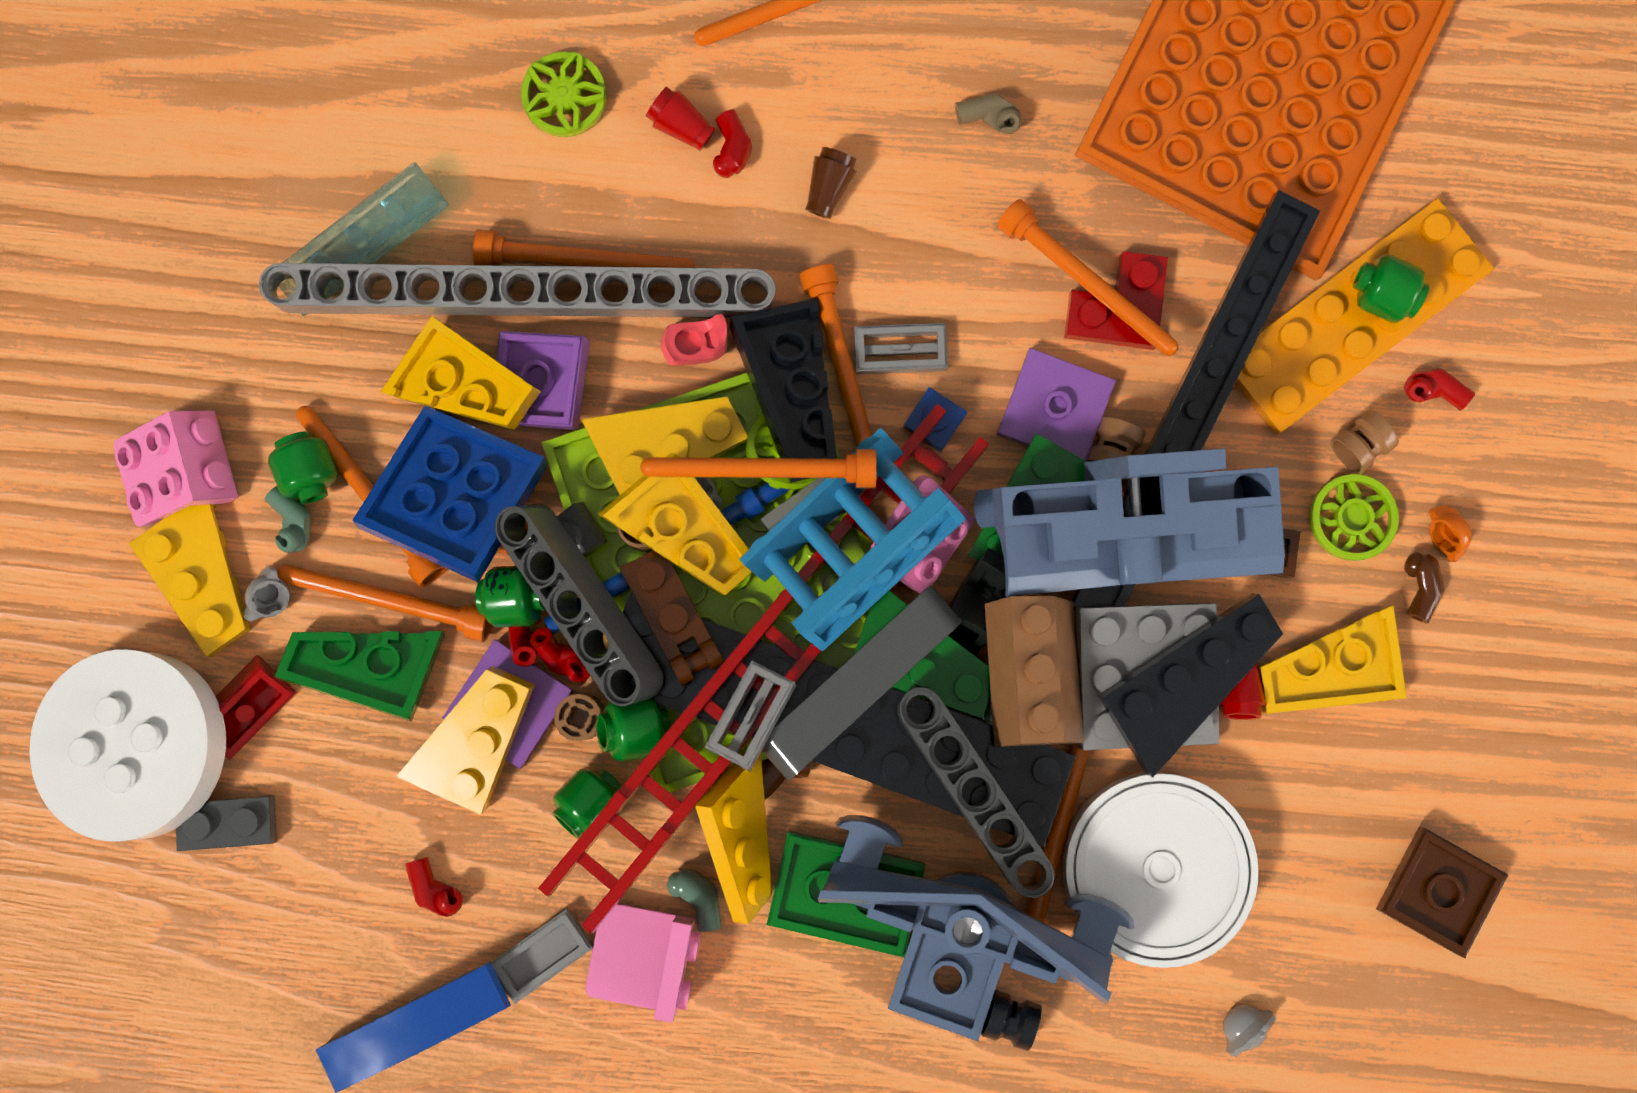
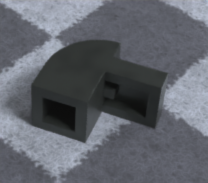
M989 547L983 556L977 559L949 605L963 622L948 636L974 656L987 642L985 603L1006 598L1004 556Z

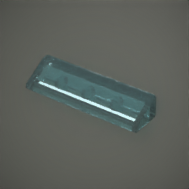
M414 162L282 263L374 264L446 209L449 204L418 164ZM293 278L285 279L279 284V288L287 298L294 293L296 288V282ZM334 279L327 283L324 289L325 299H328L344 287L342 279Z

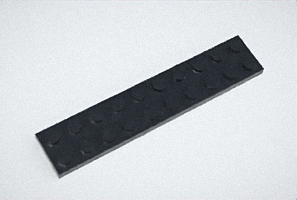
M630 592L623 613L663 672L662 688L652 698L657 704L683 713L721 665L713 670L708 666L693 674L694 680L681 686L638 603ZM701 618L725 662L746 635ZM692 639L679 646L678 649L684 658L699 650L696 641ZM762 640L742 662L748 667L751 661H754L782 676H785L796 663L794 659L778 646ZM815 660L796 683L797 686L775 727L830 678L838 668ZM630 673V683L635 689L636 682L634 676ZM733 673L712 699L724 711L741 678ZM751 688L735 718L740 724L758 693L753 688ZM890 688L812 760L963 816L900 722L897 715V704L904 693ZM913 697L908 702L907 715L912 722L922 724L931 718L933 707L930 702L917 697ZM704 710L697 717V719L708 723L718 724V721ZM949 710L1037 843L1045 847L1076 756L1047 745L994 747L993 725ZM950 736L940 738L934 747V755L942 764L954 762L960 753L958 742ZM979 777L968 779L962 787V797L967 804L980 803L987 793L985 782ZM999 819L991 825L992 828L1011 835L1014 834V827L1009 819Z

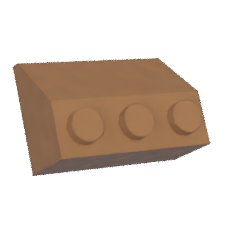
M1010 596L985 603L994 747L1084 743L1074 602L1056 596Z

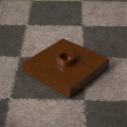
M1419 827L1376 910L1459 957L1466 958L1508 874L1430 830Z

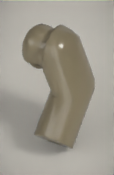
M988 94L955 103V112L959 125L982 120L1003 134H1012L1021 126L1022 118L1020 111L998 94Z

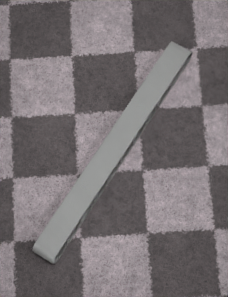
M278 263L266 268L261 274L259 281L260 292L267 301L283 312L297 314L712 318L716 314H723L725 318H731L732 316L771 308L776 290L774 281L769 274L763 270L745 268ZM285 279H295L296 288L294 293L288 298L279 299L277 296L279 284ZM334 279H342L344 289L341 295L335 299H325L324 289L327 283ZM379 280H390L392 284L390 294L381 300L372 299L371 289L373 285ZM427 280L438 281L440 286L439 292L433 299L426 301L418 299V288L423 282ZM477 280L485 282L487 290L481 299L476 301L465 299L464 291L469 283ZM520 281H528L534 285L532 296L526 301L519 302L513 300L510 295L513 286ZM571 281L579 284L582 288L581 293L574 301L564 302L557 298V290L563 283ZM620 282L627 286L628 294L622 301L614 303L604 299L603 291L610 283ZM657 283H668L673 287L675 293L671 300L665 303H658L650 298L649 291ZM711 283L719 288L721 296L714 303H703L695 296L696 289L702 284ZM754 283L762 286L767 294L765 300L758 304H751L745 301L741 291L748 284Z

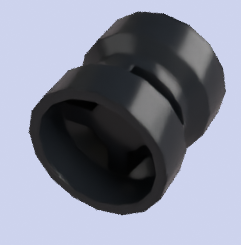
M995 989L981 1035L995 1041L1004 1038L1010 1040L1014 1047L1029 1051L1039 1028L1042 1006L1029 1000L1022 1003L1014 1001L1008 993Z

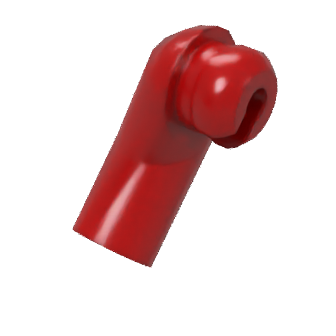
M734 109L721 113L715 119L725 138V142L720 155L714 157L713 168L722 178H730L734 173L739 174L745 168L752 151L751 139Z
M1441 368L1414 373L1406 380L1404 385L1405 394L1414 402L1421 403L1426 400L1442 397L1459 411L1464 409L1475 396L1472 390Z
M541 618L534 625L540 623ZM531 626L508 627L512 659L520 667H528L536 660V650L530 644Z
M539 628L533 632L530 637V644L551 671L567 675L573 682H583L590 677L589 672L570 645L558 642L548 628Z
M428 857L405 864L414 899L419 907L444 917L452 916L460 910L463 905L462 893L457 888L434 879Z

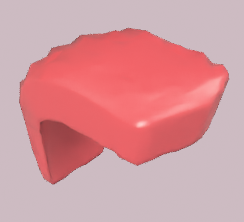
M716 314L714 317L703 321L670 324L665 328L661 339L663 356L668 364L673 366L697 365L715 361L721 358L727 351L728 325L723 314Z

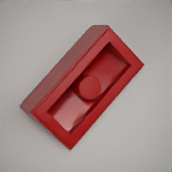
M256 655L215 696L224 718L226 730L225 757L229 760L296 693L286 681L275 677L276 671L259 655Z

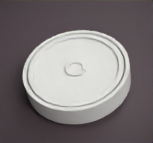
M128 649L104 651L89 656L70 667L53 683L44 696L35 715L30 736L29 754L32 775L36 788L48 809L71 830L85 837L108 842L153 838L178 828L206 803L216 787L223 768L226 752V730L224 718L213 691L207 682L187 664L171 656L156 652Z
M1145 772L1128 775L1105 785L1093 794L1079 809L1069 827L1061 865L1062 880L1067 898L1078 894L1103 897L1119 905L1134 920L1133 929L1119 925L1111 952L1127 961L1158 968L1189 965L1201 961L1223 948L1233 939L1248 918L1258 886L1259 869L1255 845L1250 831L1237 810L1223 796L1207 785L1187 777L1165 772H1158L1153 778L1149 774H1145ZM1072 909L1076 917H1078L1079 911Z

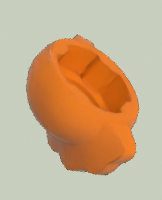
M1447 505L1432 508L1429 510L1432 520L1429 525L1431 540L1439 551L1447 555L1450 562H1457L1465 554L1472 541L1471 527L1455 508H1450Z

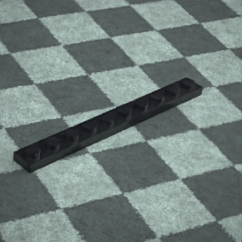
M1280 190L1273 194L1145 454L1203 449L1320 210ZM1159 476L1139 478L1142 515L1162 514ZM1128 488L1123 496L1124 517L1130 516ZM1135 584L1078 589L1072 599L1074 611L1075 607L1125 606Z

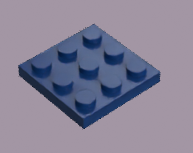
M424 406L352 521L357 528L479 583L501 546L495 532V522L498 514L506 507L525 505L548 464L545 457L428 406Z

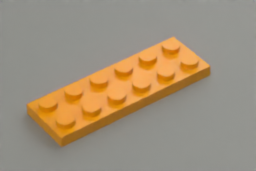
M1437 198L1260 332L1235 384L1274 434L1278 435L1495 268ZM1383 254H1391L1418 266L1424 271V283L1429 285V291L1422 307L1413 318L1405 317L1400 322L1391 323L1362 310L1358 306L1357 294L1359 290L1353 288V282L1359 269L1365 262L1373 264Z

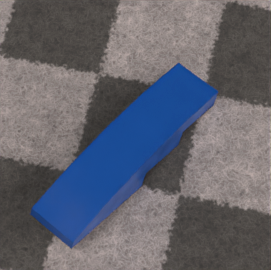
M491 962L322 1045L316 1049V1052L335 1093L466 1030L508 1008L511 1004Z

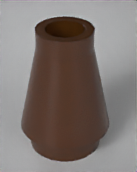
M822 147L820 155L814 156L806 211L826 219H831L835 207L857 173L853 169L856 158L833 148Z

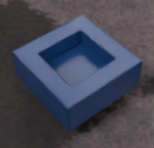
M929 387L905 422L903 428L913 434L932 409L939 404L946 410L945 417L924 442L942 452L966 416L967 411Z

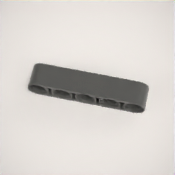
M543 504L509 506L501 510L495 522V532L498 540L604 696L617 706H628L656 696L663 685V672L659 664L555 513ZM525 520L528 523V532L525 529ZM551 557L553 558V561H554V566H555L554 571L552 570V567H551ZM577 595L581 600V610L577 605ZM604 634L608 640V650L603 643ZM630 673L634 676L636 682L635 689L630 683Z
M930 585L772 730L762 749L764 755L790 781L958 627L963 620Z
M914 688L905 692L897 704V715L900 722L1007 882L1019 894L1028 898H1038L1045 895L1051 889L1054 882V869L1051 862L940 697L930 689ZM915 696L926 697L933 707L931 718L922 724L912 722L907 715V704ZM945 736L953 737L960 747L958 758L950 764L940 763L934 755L936 742ZM979 777L985 782L987 787L986 796L978 804H967L962 797L963 784L970 778ZM999 819H1009L1014 827L1012 839L1004 845L994 844L989 836L991 825ZM1035 860L1041 867L1039 880L1031 886L1021 885L1017 878L1019 867L1023 862Z

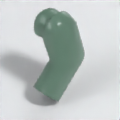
M275 486L266 495L265 502L283 517L282 529L279 531V535L275 537L276 545L285 553L301 551L310 540V511L298 499L282 496L277 486Z
M683 869L680 872L672 873L667 881L668 891L673 897H681L695 906L698 931L707 932L721 929L718 894L715 885L695 870Z

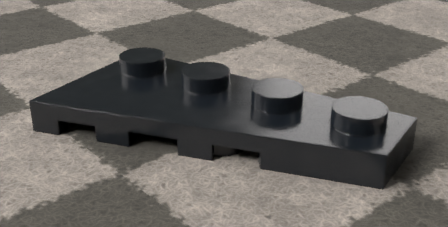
M818 298L732 316L730 319V331L780 458L837 459L832 412L829 408L827 395V371L824 370L823 337L818 320ZM788 478V479H789V482H790V483H793V482H797V481H801V480H805V479H809V478Z
M1252 593L1098 695L1145 774H1149L1153 778L1283 635L1260 594Z

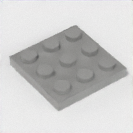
M1186 603L1075 607V629L1084 743H1078V748L1082 750L1129 748L1098 695L1217 617V604ZM1219 705L1182 746L1219 744Z

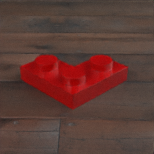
M1123 251L1119 256L1116 291L1160 326L1168 257ZM1078 290L1070 292L1064 338L1150 350L1156 349L1089 292Z

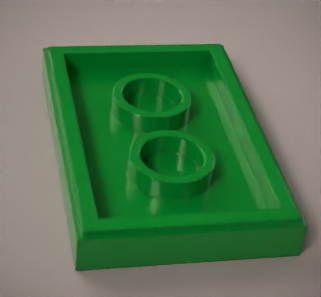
M788 831L766 925L905 957L910 932L866 917L868 909L852 903L818 902L820 891L823 890L833 863L837 856H841L845 844ZM883 853L878 870L923 878L925 863Z

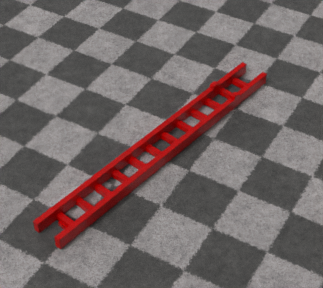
M937 404L900 448L903 454L894 464L901 470L913 456L943 480L940 487L950 495L987 450L989 443L979 437L952 470L947 466L948 462L933 450H927L921 446L945 417L946 410ZM880 476L876 479V488H867L860 497L869 508L882 492L886 493L898 504L902 501ZM848 513L829 534L839 546L854 527L872 541ZM816 550L798 574L808 583L824 563L827 566L829 564ZM786 589L777 597L539 886L538 889L546 896H551L576 864L579 863L609 888L610 891L582 924L590 933H594L695 809V805L732 763L722 756H719L713 764L682 740L681 737L703 710L719 722L724 710L714 703L712 699L733 673L742 679L748 668L742 662L765 636L794 659L796 663L784 677L795 683L799 681L822 651L812 643L806 651H803L773 626L794 600ZM758 676L752 688L758 692L764 680ZM777 685L775 689L773 688L739 753L756 734L780 686ZM734 720L729 731L735 735L741 724ZM672 748L704 773V776L682 802L650 777V774ZM641 786L673 811V814L656 832L651 841L618 814ZM609 824L642 850L620 879L616 878L586 853Z

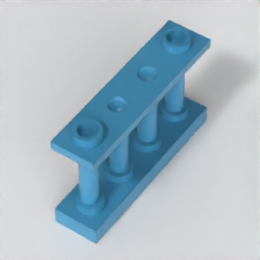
M882 428L878 429L871 437L864 439L856 449H876V479L880 476L911 509V513L894 529L889 530L858 496L866 488H856V483H846V478H826L766 535L755 540L751 548L739 559L744 566L764 582L773 574L803 609L802 614L792 624L805 639L822 652L966 520L963 514L939 488L925 497L894 464L903 452ZM843 509L847 511L875 543L874 547L855 564L823 529ZM808 542L839 576L838 580L820 597L812 591L788 562Z

